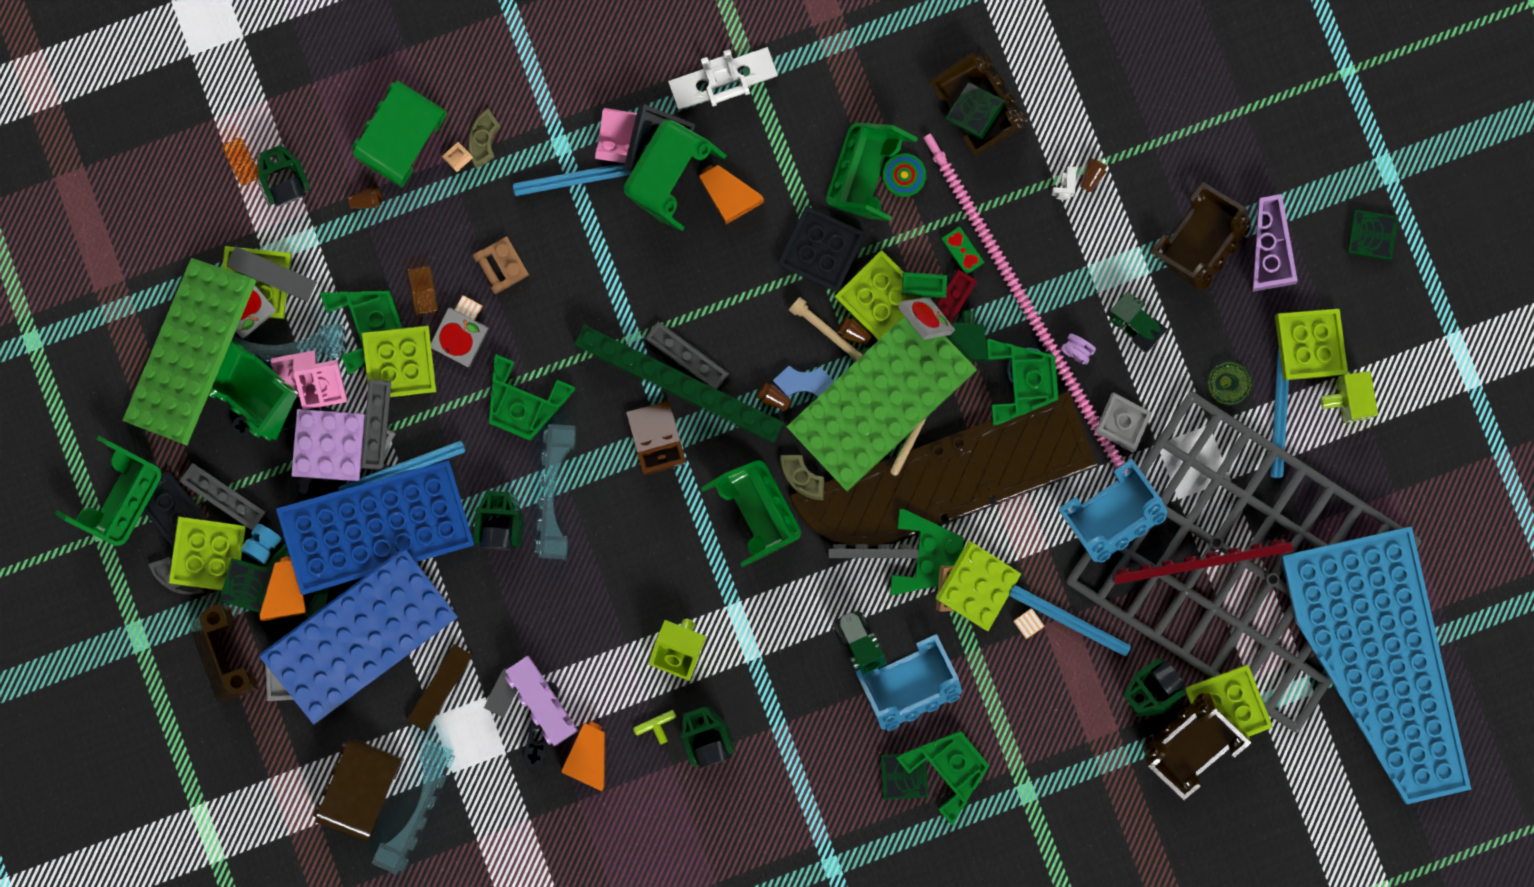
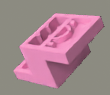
M315 350L271 358L273 371L298 392L297 397H300L303 410L347 402L338 360L318 363Z

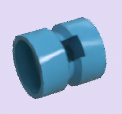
M257 523L251 532L252 538L247 539L240 550L252 559L265 565L272 555L270 550L276 549L282 538L269 528Z

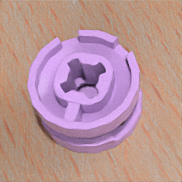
M1070 333L1068 342L1063 344L1061 350L1069 357H1073L1077 362L1087 365L1090 360L1089 356L1094 354L1096 348L1083 338Z

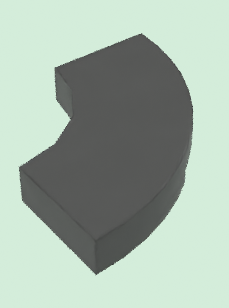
M171 557L148 564L155 578L166 588L185 595L205 593L204 588L169 584Z

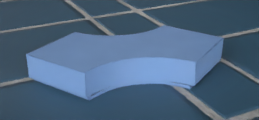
M788 366L773 380L788 397L797 392H809L818 398L834 383L821 367L812 372H799Z

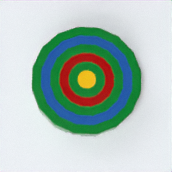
M908 153L897 154L891 157L885 164L883 182L886 189L893 195L910 197L917 194L924 186L926 169L923 162L916 156Z

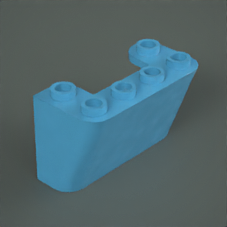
M1130 459L1114 470L1118 479L1116 482L1082 505L1078 498L1075 497L1058 508L1094 562H1105L1110 558L1111 554L1117 550L1124 549L1130 541L1145 535L1148 529L1155 524H1161L1166 519L1168 511L1162 499L1133 459Z
M937 634L916 643L918 652L881 669H875L862 675L860 670L855 671L881 729H887V731L894 730L900 723L913 721L926 711L933 712L940 707L939 705L946 702L952 703L960 698L959 695L962 693L959 678Z

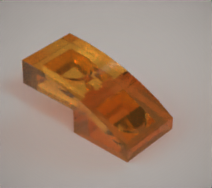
M240 136L222 145L221 148L241 186L243 187L255 181L257 166L242 137Z
M425 266L409 269L408 273L415 313L437 311L431 267Z

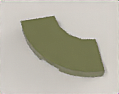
M489 108L476 119L469 138V153L473 157L472 162L476 169L495 158L492 152V139L501 126Z
M780 455L782 470L789 484L797 492L808 498L824 500V477L814 475L808 471L804 465L803 455Z

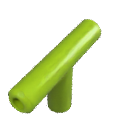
M670 710L634 727L633 730L638 736L653 729L659 744H663L668 740L661 724L676 718L674 710Z

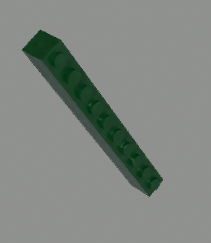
M586 325L583 326L574 344L577 349L771 444H774L783 426L782 421Z

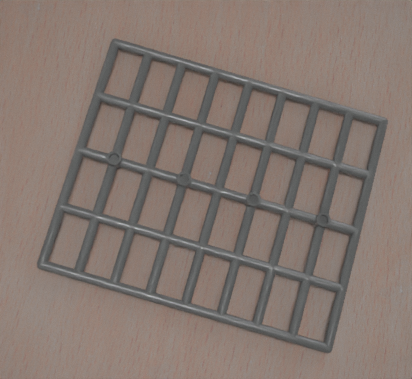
M1191 391L1186 395L1139 468L1145 476L1162 449L1183 461L1160 497L1168 511L1166 517L1181 526L1166 551L1155 565L1136 553L1147 533L1141 537H1136L1128 547L1117 550L1123 555L1098 593L1077 580L1091 559L1090 555L1085 551L1066 582L1069 586L1210 678L1220 675L1218 672L1242 633L1263 645L1260 653L1250 666L1253 678L1271 651L1282 657L1292 665L1269 701L1263 703L1270 717L1293 732L1298 733L1331 684V680L1327 674H1322L1305 662L1312 651L1308 642L1305 643L1297 657L1276 644L1294 617L1292 605L1289 606L1269 638L1248 625L1273 586L1289 596L1287 584L1281 581L1279 577L1284 570L1281 558L1271 573L1250 560L1237 562L1213 601L1192 589L1204 568L1192 570L1185 583H1182L1170 574L1147 578L1126 612L1105 599L1114 586L1113 575L1118 574L1117 570L1125 569L1130 559L1140 566L1146 564H1153V568L1162 566L1161 562L1172 558L1188 531L1208 543V547L1200 559L1206 558V553L1215 552L1216 550L1223 554H1228V549L1232 548L1224 544L1223 539L1247 503L1267 515V518L1246 550H1250V545L1261 543L1275 521L1296 534L1291 541L1293 552L1283 553V555L1295 553L1303 539L1316 548L1327 546L1328 544L1308 531L1333 493L1354 507L1329 545L1343 541L1361 511L1382 524L1376 534L1403 527ZM1192 402L1211 413L1213 417L1189 454L1170 443L1168 439ZM1223 421L1240 432L1241 435L1217 472L1196 460L1219 422ZM1251 439L1268 450L1269 453L1246 489L1243 490L1224 478L1247 440ZM1276 457H1279L1296 468L1297 472L1272 509L1252 496ZM1192 467L1211 479L1188 517L1184 518L1167 507V502L1189 468ZM1307 475L1324 486L1325 490L1300 527L1280 513L1303 477ZM1218 485L1239 497L1215 537L1195 525L1194 522ZM1414 535L1416 547L1418 549L1419 545L1421 544V539ZM1244 568L1262 578L1265 583L1241 620H1239L1220 606ZM1160 578L1179 592L1153 630L1133 616L1157 579ZM1186 596L1205 607L1207 611L1183 648L1162 636V633ZM1217 615L1234 626L1235 629L1212 665L1208 666L1191 655L1190 652L1213 616ZM1300 669L1320 682V684L1294 722L1274 708Z

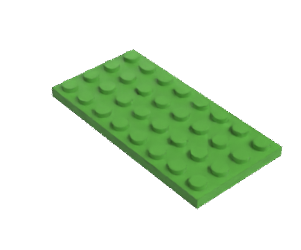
M191 258L122 421L186 446L188 445L257 280Z
M904 316L800 413L787 428L848 492L973 375L977 369L946 336L923 340Z

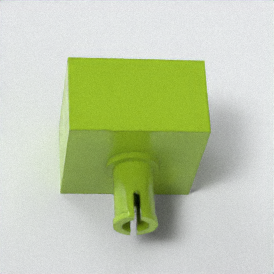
M1371 371L1343 375L1336 380L1338 394L1320 396L1322 410L1341 407L1343 424L1369 420L1378 415Z
M683 619L681 626L665 620L656 639L648 665L690 681L707 636L694 632L693 629L696 624L690 619Z

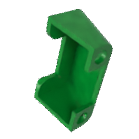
M398 80L396 83L392 82L388 87L386 99L384 102L380 101L375 109L376 115L373 120L369 119L363 129L365 133L361 139H356L352 150L357 162L403 188L414 170L411 165L432 131L437 133L448 113Z
M232 340L209 393V396L212 398L217 396L220 400L229 402L231 410L246 417L245 422L250 427L248 429L249 432L256 437L262 436L269 441L271 439L277 440L298 395V392L250 350Z

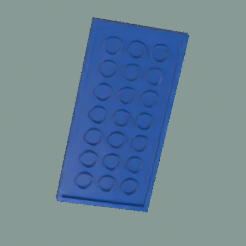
M449 460L276 509L301 596L361 579L404 547L415 562L474 546Z
M404 547L259 654V657L310 721L315 724L457 619L458 616Z

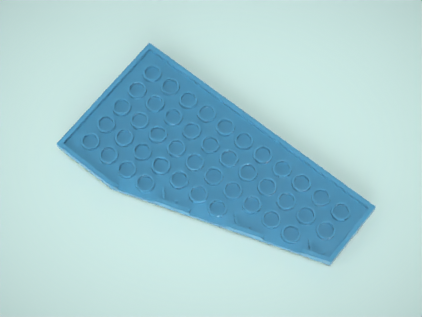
M1412 527L1281 556L1295 622L1404 804L1471 790Z

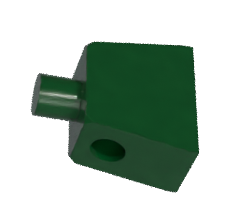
M962 311L961 323H952L955 330L949 335V340L969 361L987 362L988 353L984 324H974L975 311Z

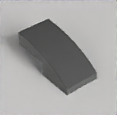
M506 668L503 669L484 706L485 709L503 718L518 692L517 688H511L505 679L508 675Z

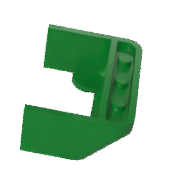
M664 120L659 125L624 185V193L660 222L683 231L684 226L672 218L677 207V201L670 193L691 157L703 160L710 153L725 159L727 155L710 141L675 121Z
M854 123L847 132L827 193V203L835 208L865 218L891 221V216L880 211V200L873 197L885 157L896 155L901 149L902 141L917 142L918 138L894 125Z
M98 435L96 438L98 441L115 449L110 461L112 467L120 471L121 475L101 511L94 508H85L80 512L77 519L58 510L55 514L64 521L112 545L120 546L128 540L161 479V471L154 464Z
M760 460L754 461L724 473L701 487L702 492L716 487L718 494L726 500L734 498L754 535L748 541V551L752 557L741 562L742 567L762 559L800 538V528L764 462Z

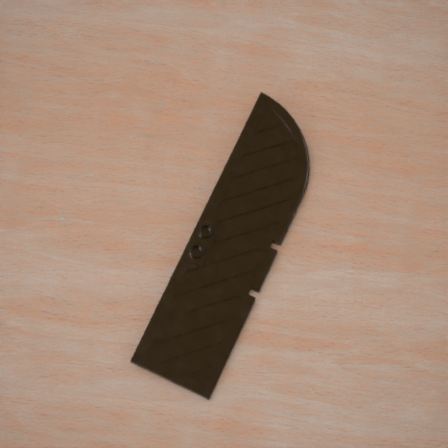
M1068 391L1058 395V401L997 426H993V421L991 420L910 450L899 474L896 476L890 472L897 456L877 463L848 492L836 479L824 483V500L811 499L799 492L789 497L802 519L821 536L850 547H855V544H869L870 548L877 547L878 544L893 543L920 532L897 528L899 508L934 524L941 525L943 524L941 515L947 514L948 520L951 521L991 506L989 497L994 495L997 503L1096 467L1097 463L1071 394Z

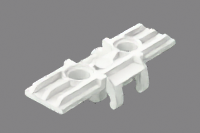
M768 47L732 59L730 49L723 51L724 55L710 61L705 57L701 59L702 70L668 81L678 110L710 100L713 107L717 105L716 103L744 93L745 95L750 94L748 86L777 77L778 75ZM739 67H748L750 74L746 77L739 74L737 71ZM700 80H705L709 84L706 88L707 90L703 92L696 88V84ZM736 81L741 83L740 86L713 95V89Z

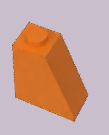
M710 165L701 171L702 174L699 176V180L725 224L732 222L764 203V198L761 194L719 165L715 167Z
M290 557L280 558V562L274 565L260 612V620L262 621L307 614L305 597L300 594Z
M590 721L589 725L583 724L561 772L603 791L605 787V732L601 731L603 726Z

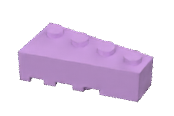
M1282 194L1259 199L1253 292L1297 284L1298 281Z
M529 656L506 670L508 675L505 679L511 688L516 687L520 694L517 697L524 707L528 705L532 712L530 717L536 725L540 724L544 730L542 735L548 744L552 743L553 746H556L579 731Z

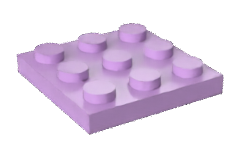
M297 409L292 476L360 481L365 415Z

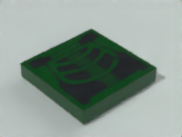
M968 82L945 119L956 127L983 139L1006 103L995 95Z
M1355 209L1347 254L1391 261L1399 217Z
M231 558L219 601L260 613L273 570Z
M900 754L881 755L883 800L928 798L926 760L908 774L895 758Z

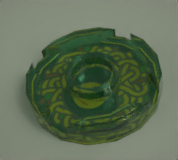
M1225 361L1215 366L1207 380L1211 396L1218 403L1224 405H1236L1244 401L1252 388V377L1248 369L1235 361Z

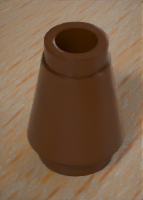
M1091 158L1090 162L1086 164L1080 187L1092 192L1106 174L1107 165Z
M370 187L352 196H348V203L351 209L378 208L379 205H382V195L379 188Z
M846 317L838 329L841 337L865 346L872 336L853 318L849 319Z
M765 382L757 395L761 403L786 411L791 402V399L772 383L769 385Z

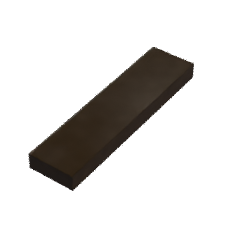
M455 644L452 646L408 717V722L427 732L473 658L472 654Z

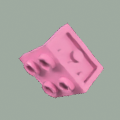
M603 109L595 159L625 163L637 113Z

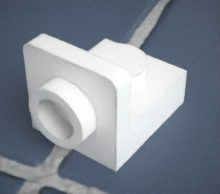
M1068 166L1066 173L1062 172L1061 186H1065V188L1053 187L1052 196H1056V199L1069 200L1070 197L1074 196L1076 167Z

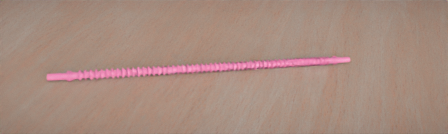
M928 134L924 137V140L934 155V162H937L941 167L940 171L944 172L943 177H947L946 182H950L949 188H953L952 193L957 194L955 198L960 199L959 204H962V209L966 210L965 215H969L968 220H972L973 223L971 225L976 227L975 231L979 232L978 237H982L981 242L986 244L984 248H988L987 253H991V259H995L994 264L998 265L997 270H1001L1000 275H1004L1005 278L1003 280L1007 281V286L1011 287L1010 292H1014L1013 297H1017L1018 300L1016 302L1021 304L1019 308L1024 309L1023 314H1027L1026 319L1030 320L1029 325H1033L1032 330L1037 331L1035 335L1040 336L1039 341L1043 342L1042 347H1046L1045 352L1055 355L1056 369H1059L1058 374L1063 376L1061 380L1066 381L1064 385L1069 386L1068 391H1072L1071 396L1076 398L1074 402L1079 403L1077 407L1082 408L1081 413L1085 414L1084 419H1088L1087 424H1091L1092 427L1090 429L1095 431L1099 423V416H1095L1096 411L1092 410L1093 405H1089L1090 400L1085 399L1087 395L1083 394V389L1079 388L1080 383H1076L1077 378H1073L1072 375L1074 373L1069 371L1070 366H1066L1067 361H1063L1064 356H1060L1061 350L1056 349L1057 344H1053L1054 339H1050L1051 334L1046 332L1048 328L1043 327L1045 323L1040 322L1041 317L1037 316L1038 311H1034L1035 306H1031L1030 303L1032 301H1028V295L1024 294L1025 289H1021L1022 284H1018L1017 281L1019 279L1014 277L1016 273L1011 272L1012 267L1009 268V262H1005L1006 256H1002L1003 251L998 250L1000 246L995 245L996 240L992 239L993 234H989L990 229H986L987 224H983L982 221L984 219L979 217L980 212H976L977 207H973L974 202L969 200L971 196H967L968 191H964V185H960L961 180L957 179L958 174H954L955 169H951L950 166L952 164L947 162L945 152H941L933 136ZM1094 433V435L1098 436L1097 441H1101L1100 446L1105 448L1103 452L1108 453L1107 458H1111L1110 463H1114L1115 466L1113 468L1117 469L1122 466L1125 461L1121 460L1122 455H1118L1119 450H1115L1114 447L1116 445L1112 444L1110 440Z

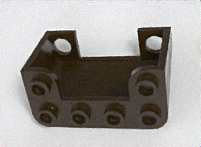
M972 52L929 82L939 99L946 100L950 108L953 107L968 82L1005 101V106L983 139L965 131L964 140L973 155L978 156L1026 128L1025 122H1027V119L1021 110L1017 111L1014 106L1016 101L1010 92L1006 93L1003 88L1005 83L998 73L995 74L992 70L993 63L987 55L983 56L981 53Z
M1204 182L1201 183L1190 198L1193 208L1172 237L1168 239L1166 235H1163L1151 251L1154 258L1199 291L1210 286L1213 280L1212 277L1217 271L1222 270L1226 258L1229 254H1233L1236 251L1240 239L1243 236L1245 237L1251 230L1250 218L1246 208Z
M218 604L204 610L193 621L191 632L215 697L219 701L227 702L257 691L260 688L256 677L252 673L246 672L244 667L232 672L229 671L217 634L229 630L234 623V617L230 606Z
M1209 692L1198 694L1193 703L1188 707L1182 708L1171 722H1166L1156 735L1150 736L1144 742V754L1148 767L1185 800L1201 787L1198 778L1200 773L1228 749L1236 757L1251 744V740Z
M350 738L349 741H344L339 753L342 754L339 763L335 762L331 770L333 778L330 784L326 783L322 792V796H324L321 805L318 804L316 806L313 817L316 818L315 822L370 842L378 823L377 817L392 781L397 778L404 758L356 738Z

